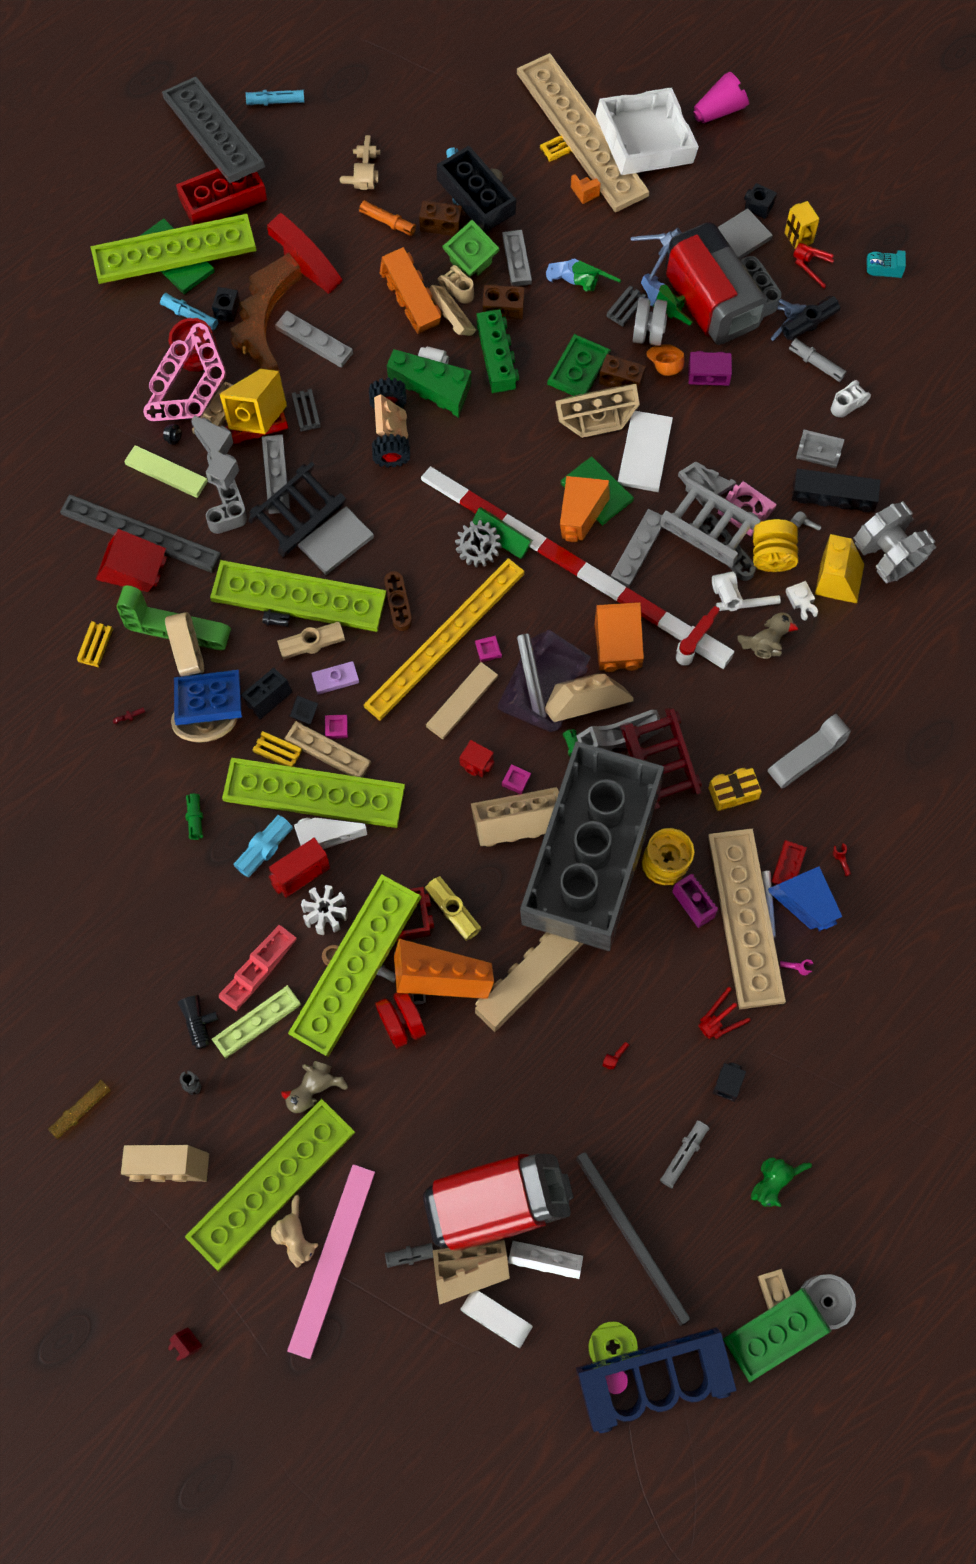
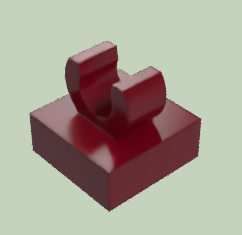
M187 1327L175 1333L169 1339L171 1344L168 1349L171 1351L176 1348L180 1354L176 1360L180 1361L196 1353L202 1347V1344Z

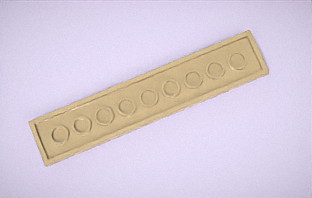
M550 53L517 68V75L558 133L562 135L563 140L570 147L592 180L597 178L601 183L600 192L615 213L649 197V190L637 173L621 175L596 116Z

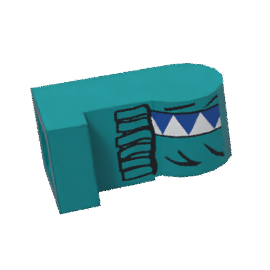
M897 250L896 254L871 252L867 255L868 274L902 278L906 267V251Z

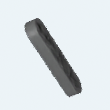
M709 513L704 521L706 523L711 522L710 527L708 525L704 526L702 523L699 529L705 534H710L711 529L713 531L719 521L713 514ZM725 528L720 534L726 540L722 544L728 545L733 537ZM738 545L735 549L738 552L737 562L732 568H729L740 580L748 581L753 578L756 567L749 556ZM742 566L745 569L749 568V573L747 571L742 572Z

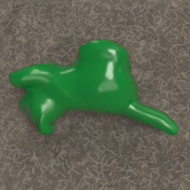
M768 1158L761 1166L764 1179L754 1187L751 1200H758L764 1207H781V1203L778 1200L780 1190L794 1176L811 1168L812 1164L802 1163L794 1168L792 1165L785 1163L783 1159Z

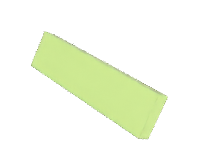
M136 445L124 461L125 465L198 498L208 482L207 478Z
M287 985L212 1038V1041L226 1059L301 1006V1003Z

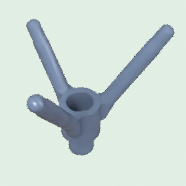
M679 228L669 231L667 234L631 237V241L660 239L663 245L658 253L660 257L649 276L650 280L653 279L665 258L670 240L682 233Z
M780 299L779 303L782 305H779L777 310L785 311V315L788 318L784 322L786 323L802 313L806 305L791 304ZM781 327L771 337L772 341L782 332Z

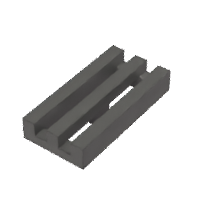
M629 285L607 312V317L623 327L637 311L639 297L646 298V295L639 294V290L636 289L634 291L633 287ZM637 298L638 300L625 314V316L622 319H619L620 316L627 310L630 304L634 301V299Z
M312 389L305 393L304 391H300V394L292 393L300 431L320 428ZM305 398L310 399L315 420L314 424L311 423ZM300 399L302 400L307 425H303L298 400Z

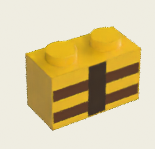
M808 201L795 204L789 211L784 233L795 249L799 243L812 244L816 235L819 217Z
M740 768L735 770L733 774L726 776L725 774L717 775L712 778L708 787L717 811L758 800L762 792L753 768L747 770L746 768Z

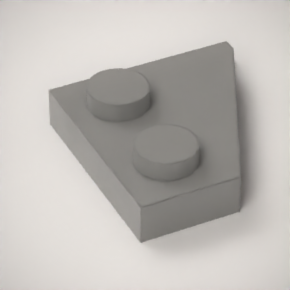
M694 462L678 474L685 485L688 478L693 481H699L705 488L719 496L736 485L733 479L727 480L719 476L718 472L707 469L698 462ZM695 497L702 506H705L706 502Z

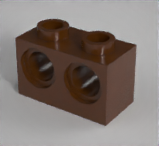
M422 201L419 215L420 231L454 236L461 228L462 206Z
M495 284L484 285L483 312L500 309L502 317L507 319H523L524 287L498 286Z
M607 354L600 370L599 384L610 388L636 384L639 394L646 366Z

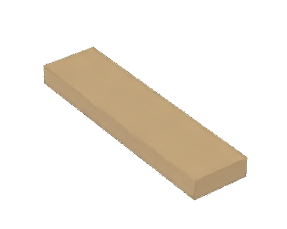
M481 662L430 719L426 727L444 740L498 678V674Z
M295 721L285 737L286 742L302 748V751L349 776L363 778L371 765L369 759Z

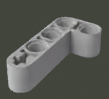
M208 453L207 460L208 464L210 465L211 456ZM235 479L227 491L216 486L222 505L213 507L206 513V520L210 531L219 534L243 526L247 522V515ZM215 519H221L218 522H213Z
M834 714L823 723L820 731L773 764L767 772L781 788H785L841 747L851 733L850 728L837 714Z

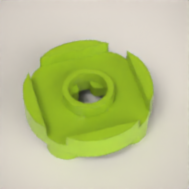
M607 1322L600 1325L592 1333L588 1350L591 1360L597 1362L638 1350V1344L634 1333L628 1327L619 1322ZM610 1340H614L615 1344L620 1345V1349L616 1350L615 1355H612L611 1351L606 1350Z

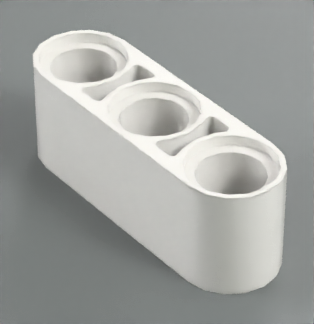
M478 1290L469 1294L460 1309L518 1348H521L533 1327Z

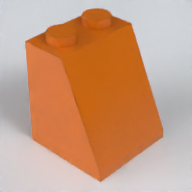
M566 476L560 520L563 539L569 542L584 540L610 499L609 480Z
M640 602L597 605L594 624L599 670L614 672L617 669L633 671L642 668L644 656Z

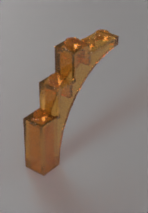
M289 253L249 276V290L252 296L240 302L241 312L239 313L243 322L230 329L232 335L230 340L236 349L239 348L243 354L249 352L253 359L257 358L261 369L279 371L278 363L271 354L267 344V325L271 312L279 298L289 287L302 279L300 266Z

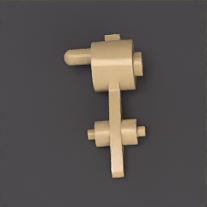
M365 135L364 145H357V149H353V154H357V158H363V163L354 164V176H341L340 182L342 184H354V189L367 190L374 189L375 183H378L379 172L375 170V164H369V158L376 159L377 155H380V150H377V146H370V135Z

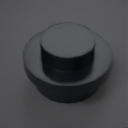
M177 424L167 425L163 432L164 440L171 445H175L182 436L180 427Z

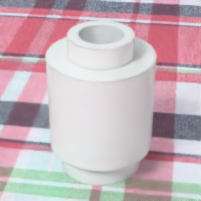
M428 346L420 348L418 356L448 364L449 356H446V351Z

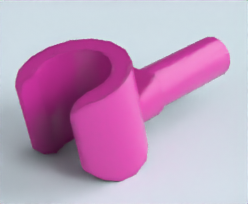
M809 959L801 963L780 961V967L798 970L801 975H808L812 972L804 968V965L810 966L813 964Z

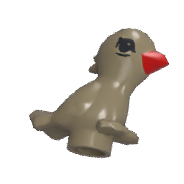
M784 612L775 614L764 624L765 627L769 628L760 631L755 636L739 635L737 638L744 650L751 648L755 651L756 656L763 659H768L771 656H780L782 654V646L779 644L781 637L788 632L798 630L797 625L793 623L789 614Z
M314 1061L312 1067L306 1064L302 1065V1068L307 1072L303 1077L301 1085L290 1091H282L281 1094L286 1101L287 1108L291 1112L302 1113L314 1107V1103L317 1102L315 1098H312L313 1094L322 1092L330 1086H337L346 1090L348 1084L343 1077H336L330 1074L332 1066Z

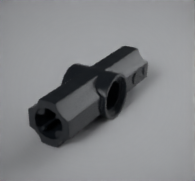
M828 296L815 305H807L802 313L782 324L783 335L787 340L790 339L792 341L807 331H814L818 324L840 311L841 307L835 296Z

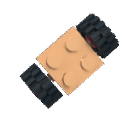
M381 378L379 382L375 380L374 384L371 383L369 387V401L371 407L375 408L376 434L379 435L377 440L374 439L372 443L373 461H375V464H379V466L385 465L388 468L389 466H402L403 463L406 464L410 460V444L407 439L408 432L406 426L407 414L402 409L407 401L406 387L401 380L397 381L395 378L393 380H390V378L383 380Z

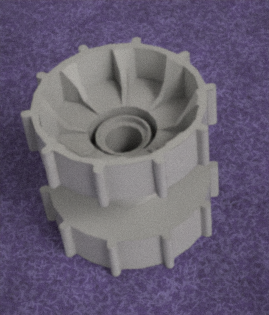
M904 501L896 504L892 503L889 507L879 513L877 512L875 516L861 526L857 535L853 537L856 541L855 545L863 555L876 553L880 549L884 551V557L875 567L878 569L877 573L886 584L895 580L898 581L903 576L913 572L923 561L928 559V556L936 548L934 545L936 541L927 530L914 532L909 537L906 535L905 529L914 518L911 516L913 514Z

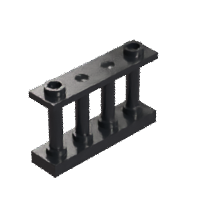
M312 462L307 466L303 464L295 472L297 474L265 503L261 506L257 504L249 512L251 514L249 517L251 524L259 519L279 540L278 544L280 546L277 552L283 558L298 543L309 536L341 508L346 501L342 493H339L336 497L334 495L331 496L312 476L311 472L314 468ZM303 479L324 499L326 506L321 510L319 508L316 509L295 487ZM288 492L310 514L309 517L311 519L306 523L300 522L280 501ZM273 505L295 528V533L290 537L288 535L285 536L265 514Z

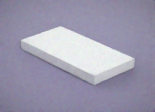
M634 411L630 419L618 483L621 486L653 492L659 491L673 417Z

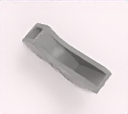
M194 415L192 425L195 435L211 456L210 465L206 470L208 482L227 491L239 472L237 460L227 454L233 444L231 432L224 426L219 427L212 424L206 418L201 419Z
M649 710L615 724L591 726L578 734L577 739L580 743L608 751L615 747L627 749L620 729L621 724L629 722L633 723V726L639 727L659 720L660 717L657 710ZM660 728L658 730L640 735V738L638 739L639 744L645 742L646 740L663 731L664 729Z

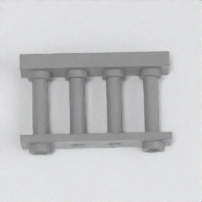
M688 478L685 489L688 492L687 496L675 513L664 512L661 516L660 526L732 568L737 562L738 552L735 550L748 530H753L755 525L760 523L761 520L754 513L746 512L708 490L699 481H693ZM695 497L706 502L693 523L688 524L681 517ZM713 508L723 512L724 515L710 534L700 531V526ZM731 518L742 523L730 543L724 545L717 538Z

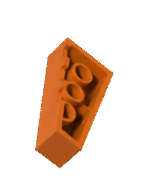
M404 247L382 256L379 273L382 278H387L389 289L396 291L397 302L401 307H406L405 314L417 334H420L439 325L442 313L438 305H434L429 288H425L420 271L416 270L413 266L414 261L411 254L407 253Z
M403 939L398 941L394 954L397 993L488 999L494 983L492 963Z

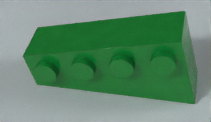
M393 349L387 364V374L390 380H393V378L397 379V381L401 380L407 390H413L421 398L433 401L438 407L451 411L454 416L459 418L471 387L470 370Z

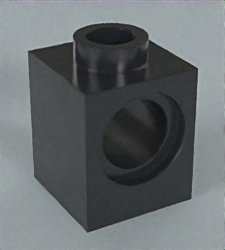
M756 183L752 190L748 189L745 194V210L748 208L753 214L766 219L775 205L777 193Z
M218 287L212 305L215 319L234 322L240 304L238 290Z
M296 696L289 717L311 724L318 703Z
M724 1063L712 1094L735 1102L746 1071L741 1070L742 1067L738 1064Z

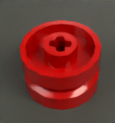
M187 318L181 320L173 326L169 333L168 342L171 346L177 340L185 341L193 325L198 323L204 324L210 329L219 350L211 327L201 319ZM198 328V333L195 334L202 339L203 343H199V346L210 343V340L205 341L203 337L206 331ZM178 345L175 352L178 356H183L186 348L184 345ZM194 347L183 369L199 372L204 370ZM210 347L203 351V356L206 359H211L214 355V350Z
M396 992L393 995V1000L397 1009H394L392 1003L387 998L375 1002V1006L392 1043L398 1049L408 1043L404 1029H407L410 1036L415 1040L425 1036L426 1032L421 1022V1016L408 993Z

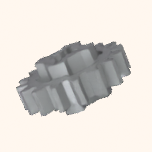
M481 520L478 521V525L471 521V527L468 528L464 525V532L457 533L460 539L455 540V543L459 545L456 551L461 553L459 556L461 560L466 559L467 565L474 562V566L478 567L479 563L482 562L485 567L487 560L492 563L494 562L493 555L499 556L496 548L502 547L501 543L497 542L501 537L500 535H495L497 533L495 527L490 529V523L487 522L483 526ZM479 531L486 532L487 534L482 535L479 533ZM476 537H477L478 540H480V542H481V543H480V549H481V551H479L478 547H476V544H477V543H476V541H477ZM468 552H469V553H472V552H473V553L477 554L478 557L471 556V555L468 554Z

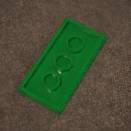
M163 218L140 236L174 228ZM206 261L161 272L183 294H186L215 271Z
M802 1288L726 1336L723 1340L750 1383L832 1330L806 1289Z

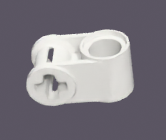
M854 380L847 387L836 393L831 406V412L836 417H845L856 408L863 406L870 399L871 394L865 392L859 386V382Z

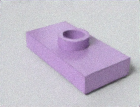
M353 661L312 672L318 695L359 683Z

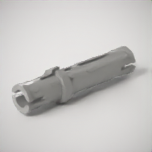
M797 338L792 342V346L789 347V350L802 357L804 362H810L838 382H841L847 373L846 370L817 353L814 347H808Z
M697 1120L689 1135L683 1138L681 1148L662 1178H660V1181L669 1188L674 1187L673 1185L685 1169L694 1152H698L700 1149L699 1144L710 1129L706 1124Z

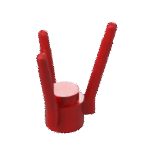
M799 243L793 253V257L797 259L795 263L801 266L818 284L826 288V284L804 262L809 263L812 257L815 256L833 263L834 259L832 258L834 255L804 243Z
M728 987L708 1013L700 1019L701 1023L698 1027L708 1039L712 1037L718 1039L721 1035L751 1021L750 1018H746L720 1030L723 1026L720 1021L737 1007V1003H733L717 1017L713 1013L730 993L731 987Z

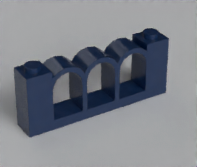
M717 1327L576 1367L591 1427L594 1432L598 1431L599 1433L609 1432L613 1429V1426H617L616 1418L624 1422L639 1418L646 1406L651 1410L663 1412L673 1408L678 1402L679 1396L689 1402H699L705 1399L709 1393L712 1397L721 1399L730 1396V1392L737 1391L722 1334ZM697 1350L703 1370V1382L696 1390L685 1391L679 1386L672 1357ZM665 1359L671 1389L664 1399L654 1401L646 1397L639 1366ZM632 1369L638 1391L637 1402L628 1410L616 1409L612 1404L605 1376Z

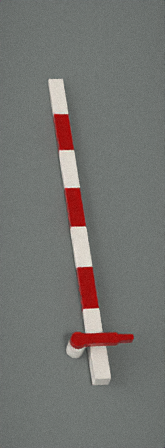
M431 466L421 476L423 482L475 514L479 508H484L532 539L530 548L619 603L640 602L641 616L681 640L676 654V660L679 664L689 665L692 663L695 652L722 669L732 659L734 654L732 649L706 634L719 613L720 609L714 606L708 615L702 617L696 627H691Z

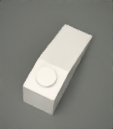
M304 818L299 820L297 824H294L300 846L315 837L320 846L326 849L367 835L366 826L363 823L322 818Z

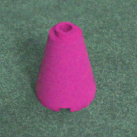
M732 72L724 74L694 106L695 111L693 115L698 122L707 123L744 109L749 105L745 90L741 91L738 86L741 83Z

